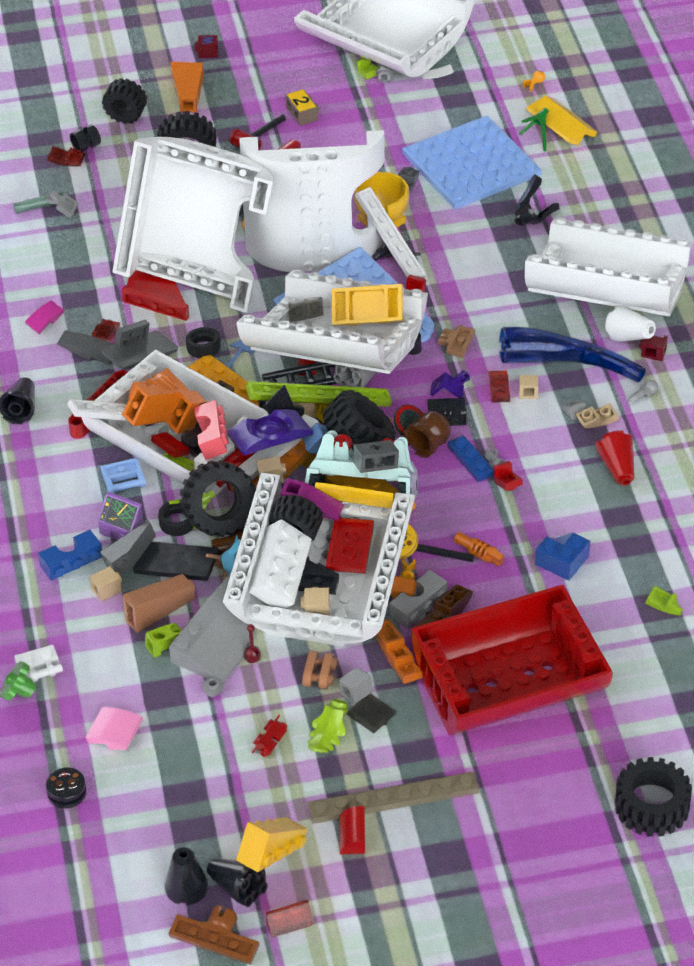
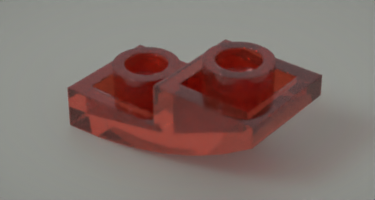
M53 146L47 161L64 166H81L86 153L71 147L69 151Z
M102 319L100 324L97 323L92 336L112 340L116 335L117 329L120 328V322Z

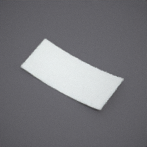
M449 64L438 69L428 70L422 74L423 79L439 78L453 73L454 70Z

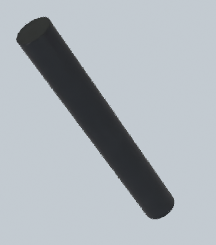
M280 115L250 135L254 137L261 136L285 121V115Z
M418 544L416 549L417 552L473 562L475 557L473 554Z

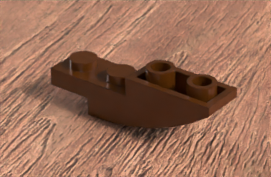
M456 584L434 602V610L414 627L442 620L447 616L452 617L461 614L473 595V591Z

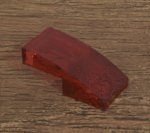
M507 370L489 371L491 402H510Z

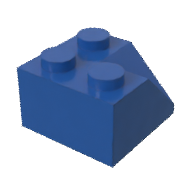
M574 532L556 538L546 537L536 548L535 565L569 581L588 559L590 540Z

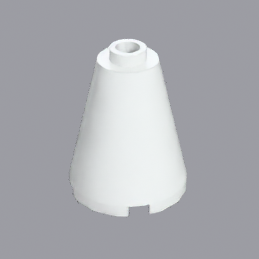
M616 306V309L613 312H609L607 316L605 330L609 333V338L615 342L649 339L656 330L653 321L625 306Z

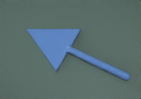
M241 339L230 344V347L239 350L227 367H231L242 351L254 354V350H251L250 346H246Z

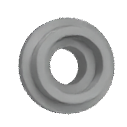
M211 677L203 682V691L210 697L218 696L223 690V682L219 678Z

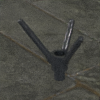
M384 242L376 250V253L372 255V258L377 261L380 258L392 257L393 255ZM412 252L414 256L421 255L420 252Z

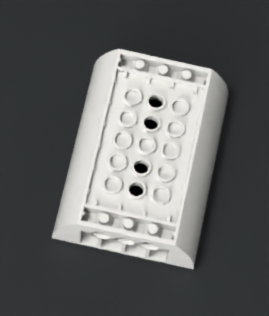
M156 349L94 400L127 404L129 401V390L133 382H144L165 368H168L190 391L196 390L207 402L216 400L218 406L222 405L225 412L224 418L227 431L247 418L259 419L268 416L266 410ZM82 417L83 423L90 431L176 481L183 483L184 479L188 480L190 477V471L164 457L163 455L166 452L151 442L152 435L163 432L169 433L181 442L183 433L177 434L168 424L154 423L152 424L153 426H133L129 421ZM226 435L229 441L227 453L205 460L203 453H200L196 458L190 454L183 457L193 461L195 470H197V466L202 463L223 461L237 447ZM215 481L204 492L207 493L212 490L217 495L227 486V483L220 488L216 485Z

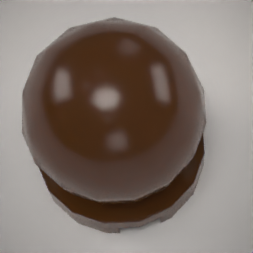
M427 411L420 415L415 422L407 426L403 432V437L407 439L408 446L411 445L416 451L414 454L422 458H428L436 452L439 446L446 443L450 436L451 425L445 415L438 411Z

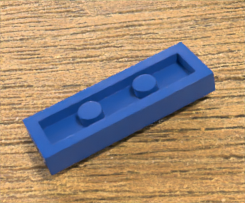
M464 435L448 442L449 450L477 482L494 476L493 468Z

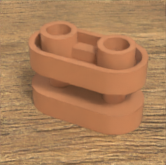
M310 650L303 673L302 685L312 687L314 681L319 682V689L327 690L329 686L333 685L334 674H332V671L337 669L338 658H335L334 653L327 652L324 658H319L318 651ZM317 666H322L320 674L315 673Z

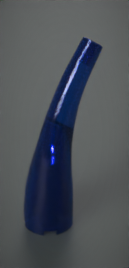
M503 327L500 330L499 342H501L502 351H499L502 363H583L611 370L637 383L643 379L646 372L644 367L630 359L580 339L530 327Z

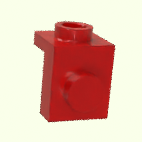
M510 461L493 466L495 484L504 490L512 491L516 487L523 485L522 478L513 473Z

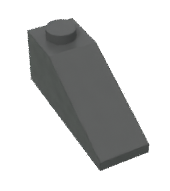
M146 521L100 551L107 567L110 566L114 572H118L121 575L135 565L156 536L150 521Z

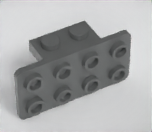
M142 320L118 328L115 344L102 348L101 353L120 369L126 370L139 364L155 349L165 355L177 352L178 346L157 330L149 332L150 323L147 320Z

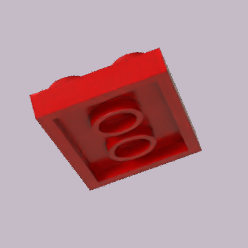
M339 518L338 521H334L326 568L338 572L366 574L374 521Z

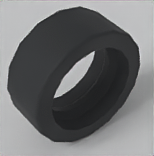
M200 327L190 331L186 335L188 353L196 358L216 355L221 349L219 332L209 327ZM209 341L206 344H197L198 342Z
M166 502L159 509V526L164 533L171 536H182L193 530V526L188 522V519L181 522L166 520L172 514H183V508L180 506V503L169 504V502Z

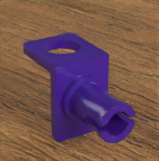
M462 370L454 378L446 372L432 382L430 395L434 396L441 389L445 388L458 398H462L463 384L470 380L469 373H465V370Z

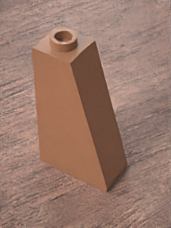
M181 574L122 595L125 621L136 633H139L194 600L195 584L191 579L188 580Z

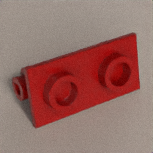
M280 715L274 721L272 719L268 721L263 728L266 730V733L264 735L260 733L253 742L256 747L252 753L257 749L263 757L271 755L278 744L272 738L279 742L287 732V724L277 721Z

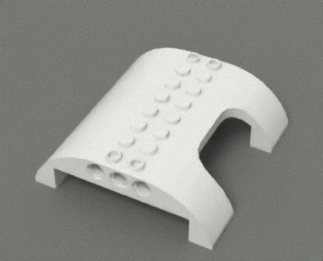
M384 130L366 131V145L258 151V137L239 138L240 155L264 166L274 179L266 215L250 211V201L243 202L246 251L257 262L279 271L291 272L293 270H302L303 272H313L324 269L359 247L372 257L376 250L383 245V239L368 216L367 228L356 229L353 227L351 199L355 189L373 176L385 161Z
M147 137L135 140L113 273L130 277L136 270L231 298L230 308L247 313L254 277L252 272L236 255L234 238L243 202L250 201V211L264 215L267 214L274 181L273 176L264 166L250 158L203 143L173 137Z

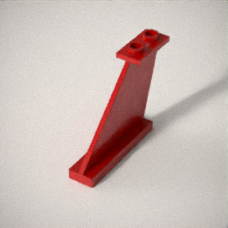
M136 270L128 277L127 286H124L121 290L124 303L187 321L189 318V306L185 303L175 281Z

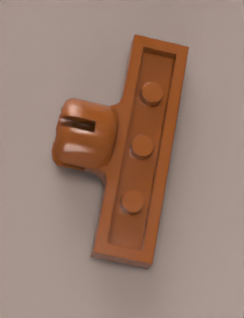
M217 905L213 907L206 922H199L178 914L176 915L168 933L169 937L250 965L252 964L259 948V942L232 932L238 919L236 912L227 907L224 912L222 911L224 906Z

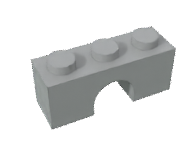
M429 570L416 581V594L419 596L411 597L402 592L389 603V616L405 628L417 623L420 617L433 609L434 602L447 592L448 582Z

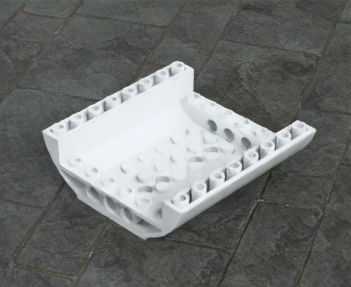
M557 217L551 222L548 244L541 255H529L525 261V283L528 291L615 307L625 306L631 310L670 316L681 294L693 242H688L687 239L683 238L676 240L666 235L658 237L653 236L649 232L641 234L631 229L624 231L618 230L619 228L614 226L607 228L601 227L597 223L590 225L584 224L580 220L567 221L566 218Z
M293 270L285 277V297L263 318H257L254 315H244L237 321V328L240 339L246 346H250L251 350L390 374L414 347L422 325L428 293L422 292L419 289L408 290L403 287V321L387 324L372 323L357 326L332 325V289L386 284H371L369 281L359 282L353 281L351 278L341 279L336 278L334 275L322 276L315 272L304 273L302 270Z
M261 472L223 599L224 605L237 618L248 625L253 624L256 629L266 632L267 635L343 647L346 644H356L373 638L379 633L383 625L415 495L396 492L392 509L339 501L344 504L339 518L373 520L374 530L366 574L335 571L339 574L340 579L336 595L330 594V616L305 612V608H301V596H304V591H297L294 605L285 609L271 607L248 592L265 532L270 525V516L277 500L281 497L280 493L282 491L280 475ZM323 518L316 538L310 544L307 555L310 561L316 564L321 563L325 567L327 559H324L322 556L328 554L330 543L327 540L331 538L334 520Z

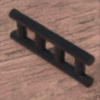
M324 362L262 374L263 381L269 380L272 383H277L276 378L287 376L288 383L296 384L294 375L305 373L307 383L302 384L327 386L338 384L335 382L334 377H332L329 368L334 367L335 364ZM323 369L325 379L314 381L312 371Z

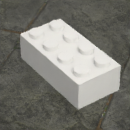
M282 519L269 525L265 532L248 592L271 607L285 609L294 605L312 539Z

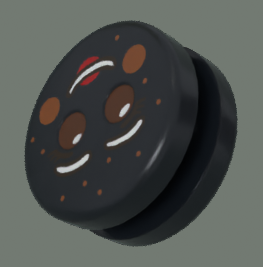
M70 767L60 768L52 772L46 781L49 801L54 806L63 809L79 805L86 796V783L83 774L77 769Z

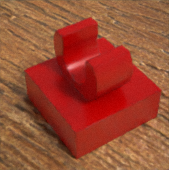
M411 274L407 277L406 289L425 291V278Z

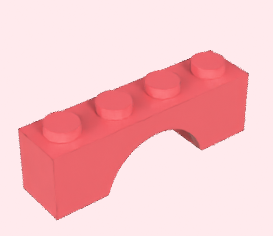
M212 400L194 407L195 417L202 430V433L197 435L198 445L205 460L227 453L229 441L226 436L228 433L225 427V412L222 405L218 406L216 400Z

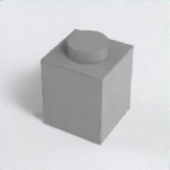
M358 667L338 680L341 695L354 704L373 692L371 676Z

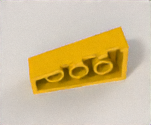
M287 817L275 818L273 821L267 819L265 822L260 820L255 823L247 822L236 861L259 872L271 864L280 861L285 856L292 854L297 849H301L307 839L305 837L307 828Z

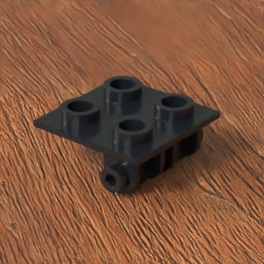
M285 385L264 405L268 415L279 409L296 410L300 416H303L305 411L301 405L294 406Z
M465 398L427 399L428 411H438L445 415L451 426L467 425Z

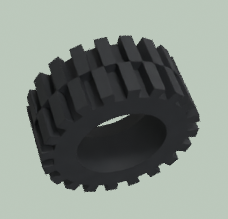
M180 111L176 112L175 117L173 114H170L168 120L164 119L162 125L160 124L158 127L157 137H189L197 140L199 143L216 147V129L211 121L207 122V117L203 115L200 118L199 113L194 112V115H190V111H185V114L182 115Z
M648 757L647 762H643V759L640 758L636 760V765L630 762L627 764V770L624 768L621 770L620 777L618 776L616 782L614 805L616 814H619V820L621 823L626 821V827L629 830L635 827V833L641 835L642 831H645L648 837H653V833L658 832V837L664 836L666 830L671 834L675 832V826L678 829L683 826V821L687 820L690 811L692 784H689L690 778L688 775L684 776V770L681 767L677 770L675 769L676 763L670 761L669 764H665V759L659 758V762H656L654 757ZM644 785H656L670 791L673 797L662 804H649L640 800L635 795L634 790Z

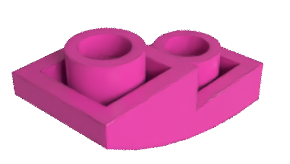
M51 300L37 309L25 323L36 333L40 334L49 323L54 324L65 311Z

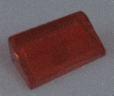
M308 900L266 912V925L271 937H277L312 926L313 920Z

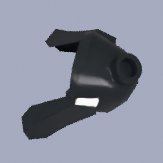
M536 174L531 178L516 206L515 223L519 226L541 223L550 214L560 209L559 203H553L538 215L534 213L529 204L530 198L542 183V178Z

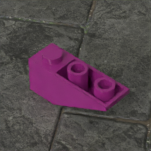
M290 478L286 479L280 493L281 497L284 495H295L308 499L321 509L323 518L338 521L344 507L343 503L313 486Z

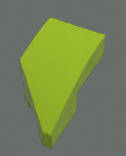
M360 56L361 59L357 61L358 73L365 79L377 76L376 70L379 67L372 64L371 60Z
M654 586L645 601V604L669 614L680 616L683 612L682 607H679L676 600V593L671 595L657 586Z

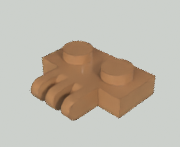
M458 325L455 331L443 329L437 343L440 346L447 347L446 354L464 358L475 336V329Z

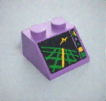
M107 492L98 517L99 533L119 540L144 523L142 504Z

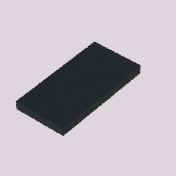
M152 541L135 563L133 571L134 574L171 578L183 574L187 579L208 581L217 559L208 558L206 554L219 555L220 551L219 548Z

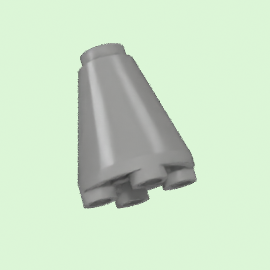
M336 365L334 380L341 386L365 387L378 372Z

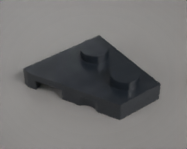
M307 556L298 591H305V588L312 587L329 588V593L336 595L340 579L339 574L327 569L321 563L316 564L310 561Z

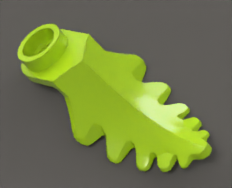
M332 699L331 703L325 705L323 713L313 720L312 727L315 730L309 733V737H312L308 741L310 750L328 753L329 750H334L332 744L340 745L338 736L346 734L343 715L349 710L347 707L348 702Z

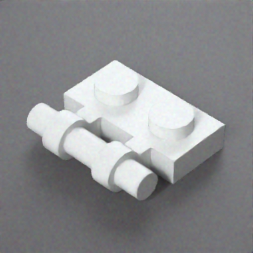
M54 645L14 656L16 664L21 661L30 666L26 676L33 679V682L38 681L39 678L56 676V673L63 672Z

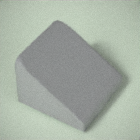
M578 399L561 405L562 410L573 421L578 419L576 413L587 409L585 402Z

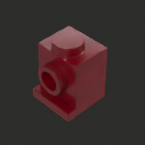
M664 335V338L652 336L649 339H641L639 349L642 350L641 357L663 361L667 350L668 336Z

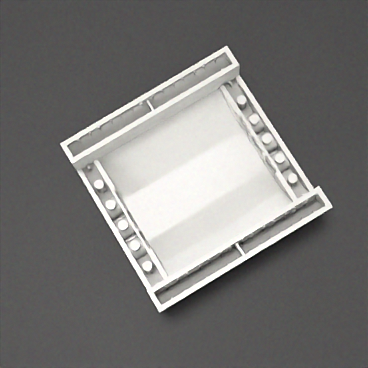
M334 0L317 15L303 10L294 18V22L305 33L409 77H417L428 71L456 44L467 25L475 0Z

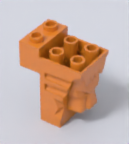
M165 368L144 382H133L129 390V401L122 415L133 426L166 422L178 434L194 429L197 423L194 407L205 404L207 401L196 390L190 391L168 368Z

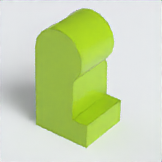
M171 623L146 632L145 647L153 658L161 655V651L169 648L182 629L177 623Z

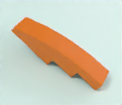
M389 619L384 620L382 628L375 635V638L395 673L403 684L423 678L422 671L414 662L413 654L405 645L404 637Z

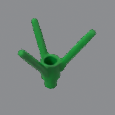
M543 108L535 116L522 120V123L532 122L519 132V135H522L534 124L542 126L543 151H546L545 125L547 114L549 113L547 108Z

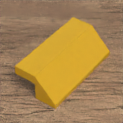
M544 96L526 108L534 116L539 111H542L543 108H547L549 113L547 114L546 125L568 143L578 146L584 135L595 138L598 131L555 98Z

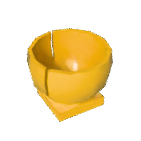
M376 172L355 189L354 202L356 209L359 211L358 220L366 227L367 214L355 195L357 192L369 187L373 190L396 228L406 223V216L403 213L407 211L410 191L404 178L402 179L401 176L391 172Z

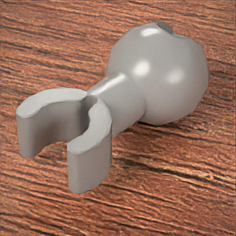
M486 449L484 457L492 461V468L494 465L505 462L497 457L499 453L497 449H494L493 453Z

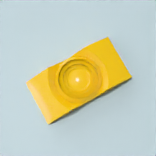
M402 284L332 289V325L357 326L403 321Z

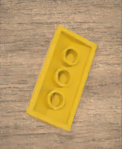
M315 482L316 489L338 501L392 509L394 493Z

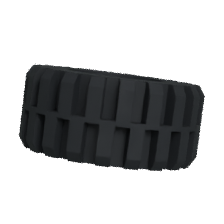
M354 390L340 392L324 411L323 421L328 431L334 430L338 435H348L352 439V450L354 449V444L378 442L385 438L395 440L396 431L389 417L384 414L382 409L377 407V404Z
M220 460L218 462L208 461L207 464L202 463L197 466V470H191L188 480L184 479L182 483L185 485L184 489L180 490V495L182 496L180 506L183 508L182 512L189 520L188 522L199 531L210 536L216 535L217 537H224L226 534L231 536L235 534L236 530L241 531L244 529L243 525L247 522L256 491L251 477L241 468ZM219 480L226 481L233 487L235 492L233 506L224 515L218 517L211 516L203 509V493L213 482Z

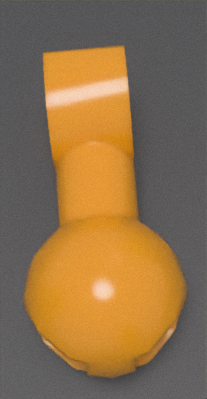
M540 70L535 71L531 80L523 81V88L529 86V91H533L536 83H542L545 80V74Z
M405 559L402 560V569L404 571L401 572L400 577L415 580V574L412 572L416 568L415 559H413L409 566Z

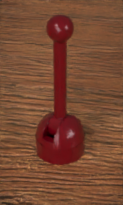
M253 624L247 626L250 646L244 652L245 660L249 663H256L261 658L259 648L254 646L253 631L255 626Z

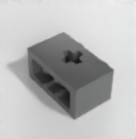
M391 440L354 444L353 463L360 473L398 468L399 450Z

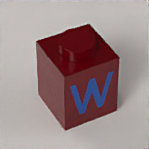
M198 35V42H195V52H198V58H218L217 35Z

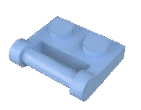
M137 458L100 466L107 492L115 494L117 491L138 486L140 488L146 487L145 478ZM137 477V479H135V480H130V481H126V482H122V483H118V484H114V485L112 484V483H114V482H119V481H123V480H127V479H131V478Z

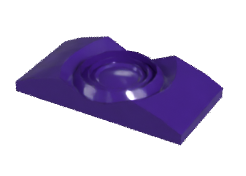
M279 409L259 419L247 418L228 430L227 435L243 455H247L312 435L313 430L296 410Z

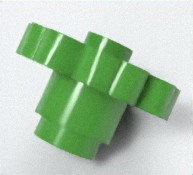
M19 661L13 670L8 673L3 683L4 686L0 691V697L8 701L14 698L16 694L22 698L31 697L36 689V684L33 682V679L26 676L30 667L28 664Z

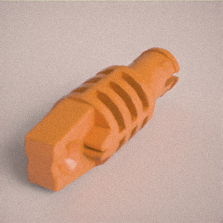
M460 531L455 535L454 543L466 548L469 554H473L484 562H490L499 567L504 562V555L490 544L478 538L468 537Z

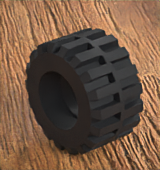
M123 78L116 79L110 83L102 98L103 110H106L105 113L110 115L111 119H115L119 123L120 121L125 124L127 122L133 123V121H137L140 118L147 104L146 92L135 81H130L127 78L126 80Z
M284 495L277 500L270 516L269 524L271 525L282 519L311 538L312 542L316 538L323 521V513L315 503L306 498Z

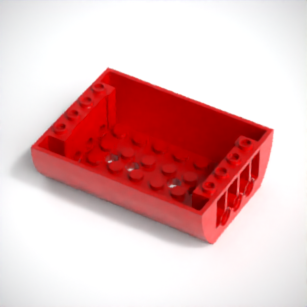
M563 584L412 628L416 665L422 671L423 678L421 680L449 735L608 688L612 681L613 671ZM544 666H551L553 669L547 670V669H545V668H543V667H544ZM527 671H530V672H533L534 674L528 676L527 674H524V673L527 672ZM487 683H494V684H496V686L490 687V686H488V685H486V684H487ZM470 688H474V689H476L477 691L474 692V693H471V692H469V691H467V690L470 689Z

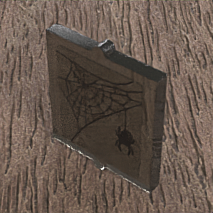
M371 693L358 701L347 712V716L373 734L383 725H387V721L396 714L395 709Z

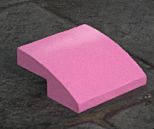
M102 707L86 739L88 743L106 744L109 749L127 750L143 717L123 709Z

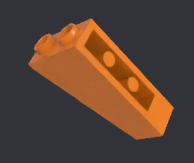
M171 62V77L180 111L197 112L204 79L203 63Z

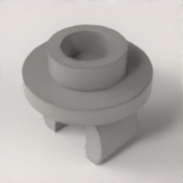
M381 66L376 70L379 83H381L382 77H387V82L390 83V75L393 73L392 69Z

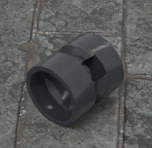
M93 124L82 128V130L79 129L70 133L71 144L78 153L88 150L89 146L92 148L101 144L100 134Z

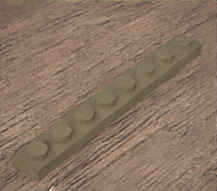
M473 771L308 802V809L312 824L337 820L344 810L355 806H365V814L477 794L479 793V787Z

